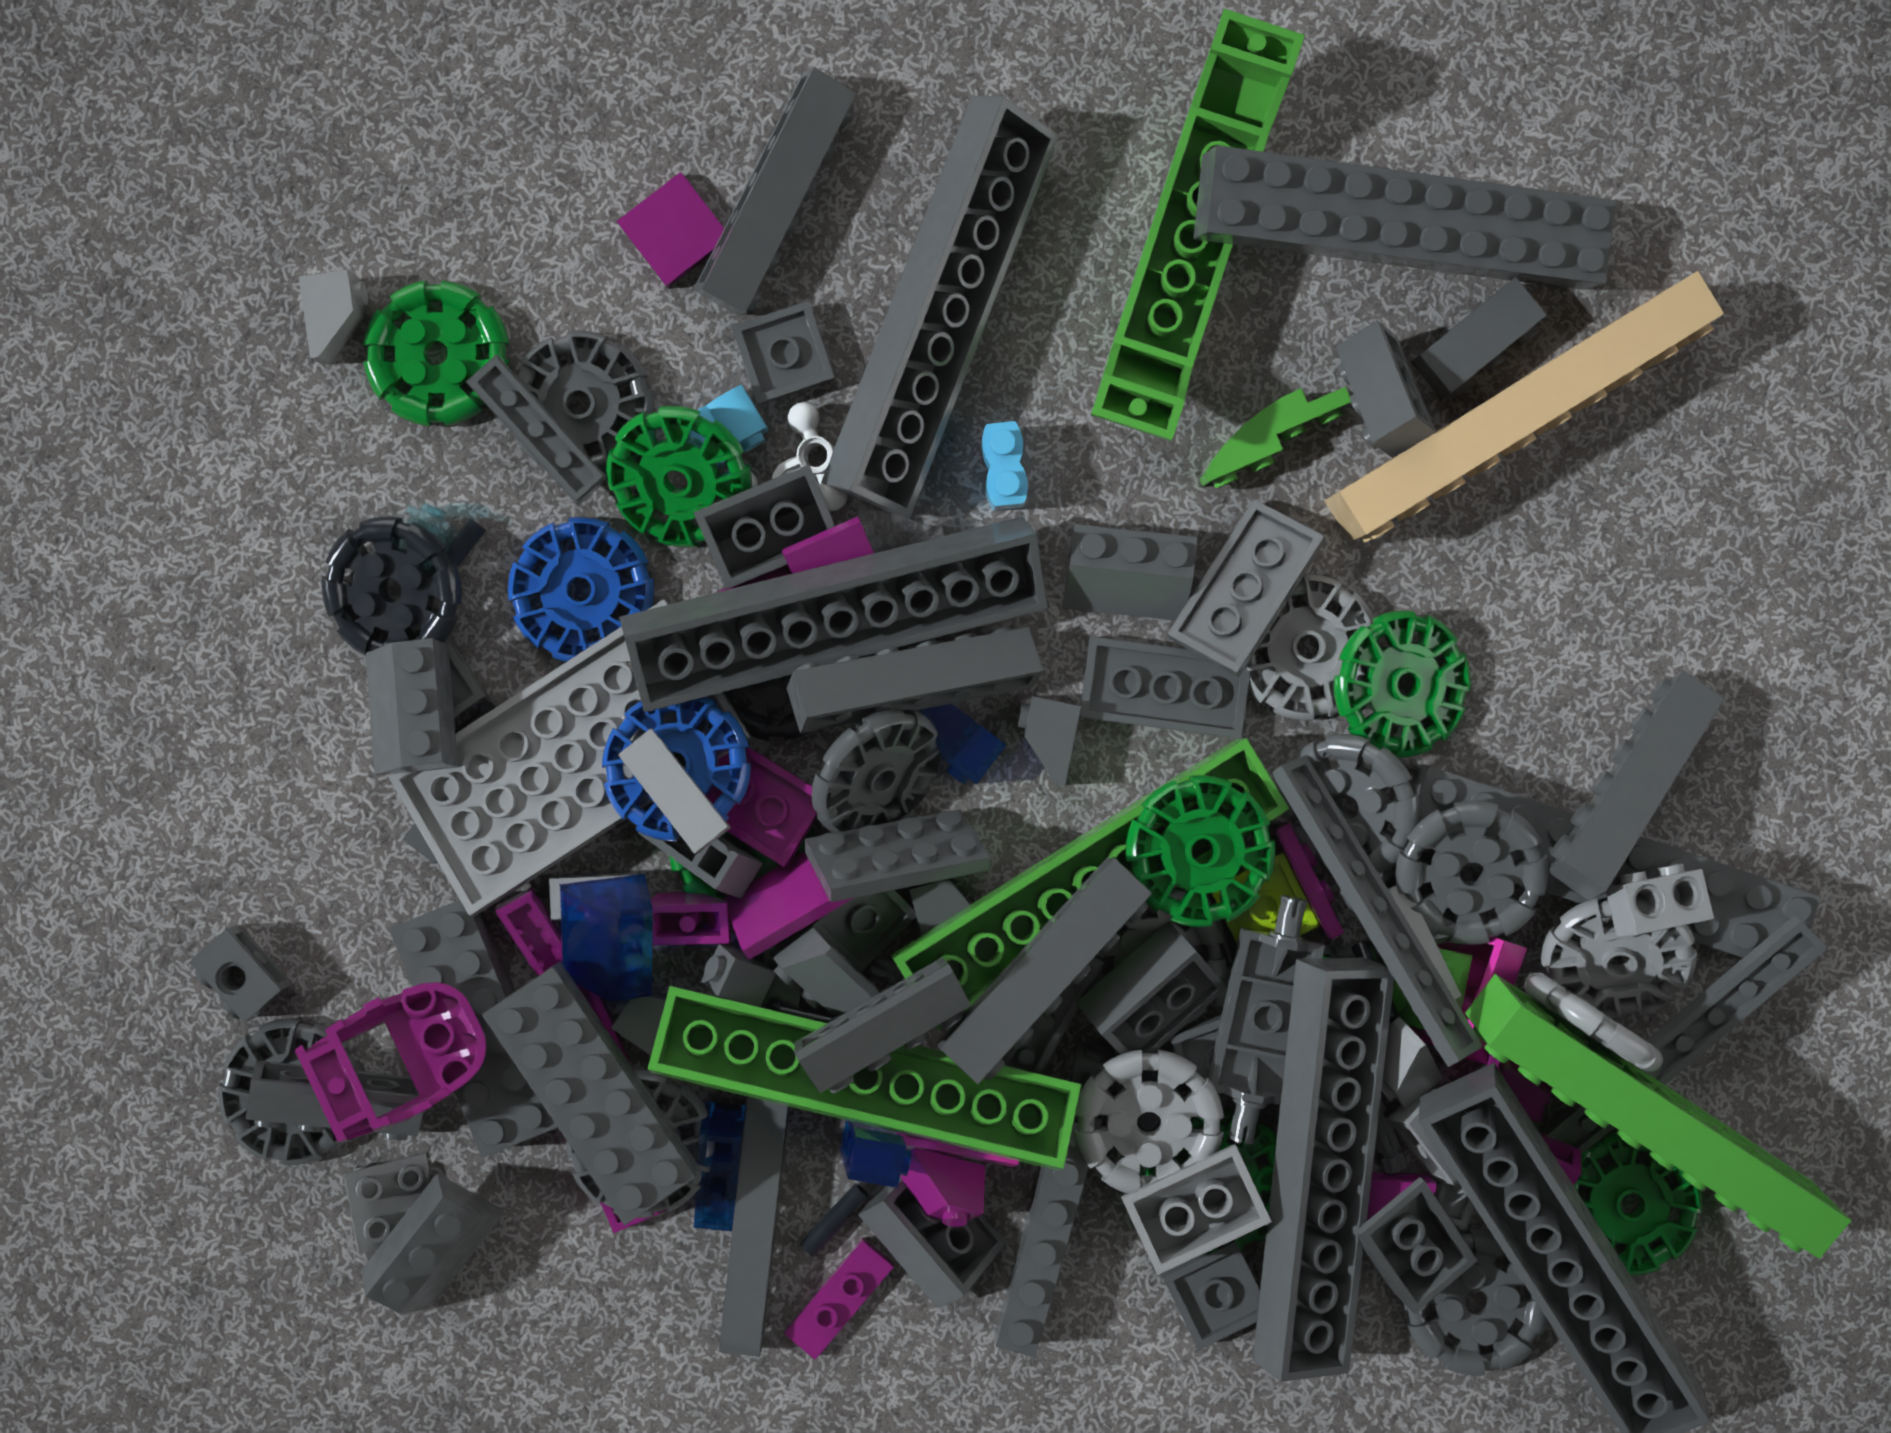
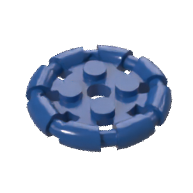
M570 517L569 522L559 525L552 522L535 532L522 546L524 551L517 563L513 561L509 574L508 600L513 602L516 616L513 618L523 636L538 650L542 647L553 653L552 658L564 662L569 661L600 641L597 640L589 643L585 634L586 630L598 628L601 639L621 627L620 621L613 617L620 603L631 609L628 615L653 607L654 578H649L646 567L649 561L644 551L627 532L622 531L620 533L610 527V522L597 518ZM573 538L576 550L563 553L561 541ZM601 541L612 547L607 557L594 552ZM538 558L548 562L540 576L532 571ZM630 569L634 583L623 585V580L618 572ZM585 578L590 583L591 593L586 600L575 601L570 595V586L576 579ZM540 594L544 608L532 611L529 597ZM554 622L566 628L561 639L550 633Z
M706 696L644 712L640 701L624 713L626 718L617 729L613 727L607 739L602 759V768H606L607 782L604 783V787L610 803L617 814L623 820L629 819L637 825L636 831L664 841H677L678 837H681L655 802L647 812L639 806V801L644 795L651 800L653 799L636 777L624 780L623 766L626 765L618 754L633 743L630 739L639 727L645 732L650 728L654 729L673 754L683 755L686 761L685 770L706 796L712 792L714 786L723 792L713 806L725 821L730 818L727 814L735 803L740 804L743 800L751 775V763H747L746 749L749 748L748 741L736 718L729 711L724 713L716 707L717 702ZM676 712L677 723L664 724L665 713ZM705 719L714 725L707 735L696 729L702 720ZM729 751L730 765L718 766L716 752Z

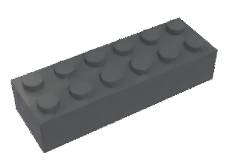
M458 900L389 928L411 985L438 982L454 987L466 997L482 1027L486 1039L484 1061L475 1076L467 1084L455 1091L481 1158L558 1128L482 1016L492 1006L516 991L484 911L476 916H469L462 902Z
M561 961L482 1014L624 1226L696 1177L699 1165Z

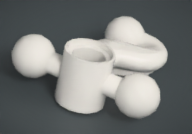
M807 402L797 403L792 406L787 418L790 428L794 432L801 434L803 441L798 446L797 456L779 464L773 472L772 479L808 465L809 452L818 446L825 447L827 450V460L820 467H810L814 476L817 477L819 488L829 511L838 510L844 506L848 495L821 483L835 447L824 438L819 437L816 428L820 417L816 407ZM751 473L752 487L758 485L755 475Z

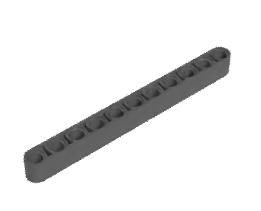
M777 944L765 950L763 961L773 970L778 964L769 952ZM776 974L760 1008L766 1009L770 999H777L785 1006L801 1009L802 996L800 994L803 992V988L798 983L791 988ZM747 1097L719 1352L760 1357L790 1106Z

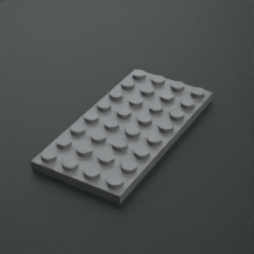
M663 599L650 609L669 605V603ZM622 627L457 732L455 735L458 767L397 773L389 776L391 783L469 916H476L624 821L617 814L606 794L604 783L607 782L606 768H602L604 748L613 727L617 729L626 718L624 713L641 701ZM724 692L707 696L717 702L716 707L724 713L729 711L736 718L745 733L747 741L752 738ZM676 712L665 713L664 724L677 723ZM705 719L702 720L696 729L707 735L714 725ZM639 727L630 740L634 742L645 731ZM729 751L716 752L718 759L728 754ZM674 754L685 769L686 761L683 755ZM623 766L624 780L634 778L629 768ZM644 795L639 801V806L644 808L652 803L653 800Z

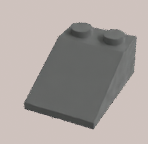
M1421 1177L1356 1230L1372 1265L1386 1285L1414 1314L1478 1261Z

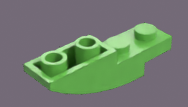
M1343 387L1309 403L1305 398L1302 388L1261 410L1246 422L1213 457L1199 479L1202 487L1213 483L1215 489H1218L1238 480L1236 472L1250 466L1252 472L1255 473L1275 464L1273 456L1283 450L1278 436L1281 435L1285 442L1307 432L1304 427L1305 424L1319 419L1320 424L1324 425L1344 416L1342 408L1351 403L1347 388Z

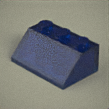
M645 874L559 884L562 964L573 981L610 1002L652 996L653 908Z

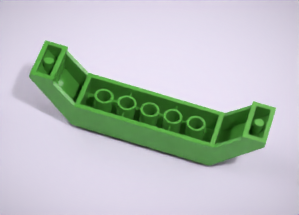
M1223 10L1108 354L1092 408V416L1172 441L1185 403L1192 368L1233 244L1193 239L1202 155L1216 145L1264 151L1271 127L1292 76L1305 37L1304 34L1234 11Z

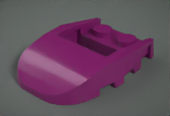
M432 982L403 989L402 993L382 1000L379 997L363 1004V1008L343 1021L340 1019L325 1029L327 1035L306 1050L302 1045L295 1049L338 1143H342L405 1123L467 1084L479 1071L484 1061L486 1039L482 1027L466 997L450 985ZM385 1023L420 1096L377 1117L342 1043Z

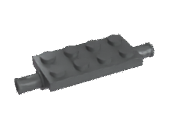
M1281 895L1275 930H1271L1268 933L1241 927L1208 1078L1216 1091L1233 1097V1101L1236 1103L1228 1138L1241 1143L1243 1138L1245 1139V1144H1254V1135L1260 1109H1264L1267 1104H1281L1296 959L1322 958L1325 948L1321 943L1303 940V938L1299 937L1308 901L1297 897L1291 899V896Z

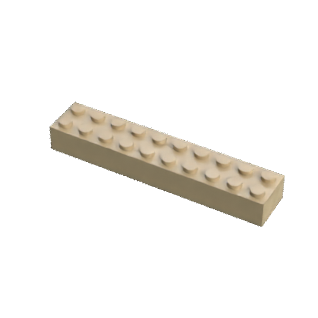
M1697 271L1324 501L1349 542L1360 537L1364 543L1375 539L1395 527L1391 521L1394 517L1401 521L1429 506L1428 496L1431 495L1433 500L1465 484L1466 482L1462 475L1466 474L1469 479L1478 473L1486 471L1501 461L1498 453L1505 457L1512 452L1520 450L1537 439L1533 433L1534 431L1539 436L1548 430H1552L1570 419L1576 412L1606 397L1608 392L1632 381L1643 374L1644 370L1659 364L1677 353L1678 349L1713 331L1714 327L1711 322L1722 316L1724 312Z

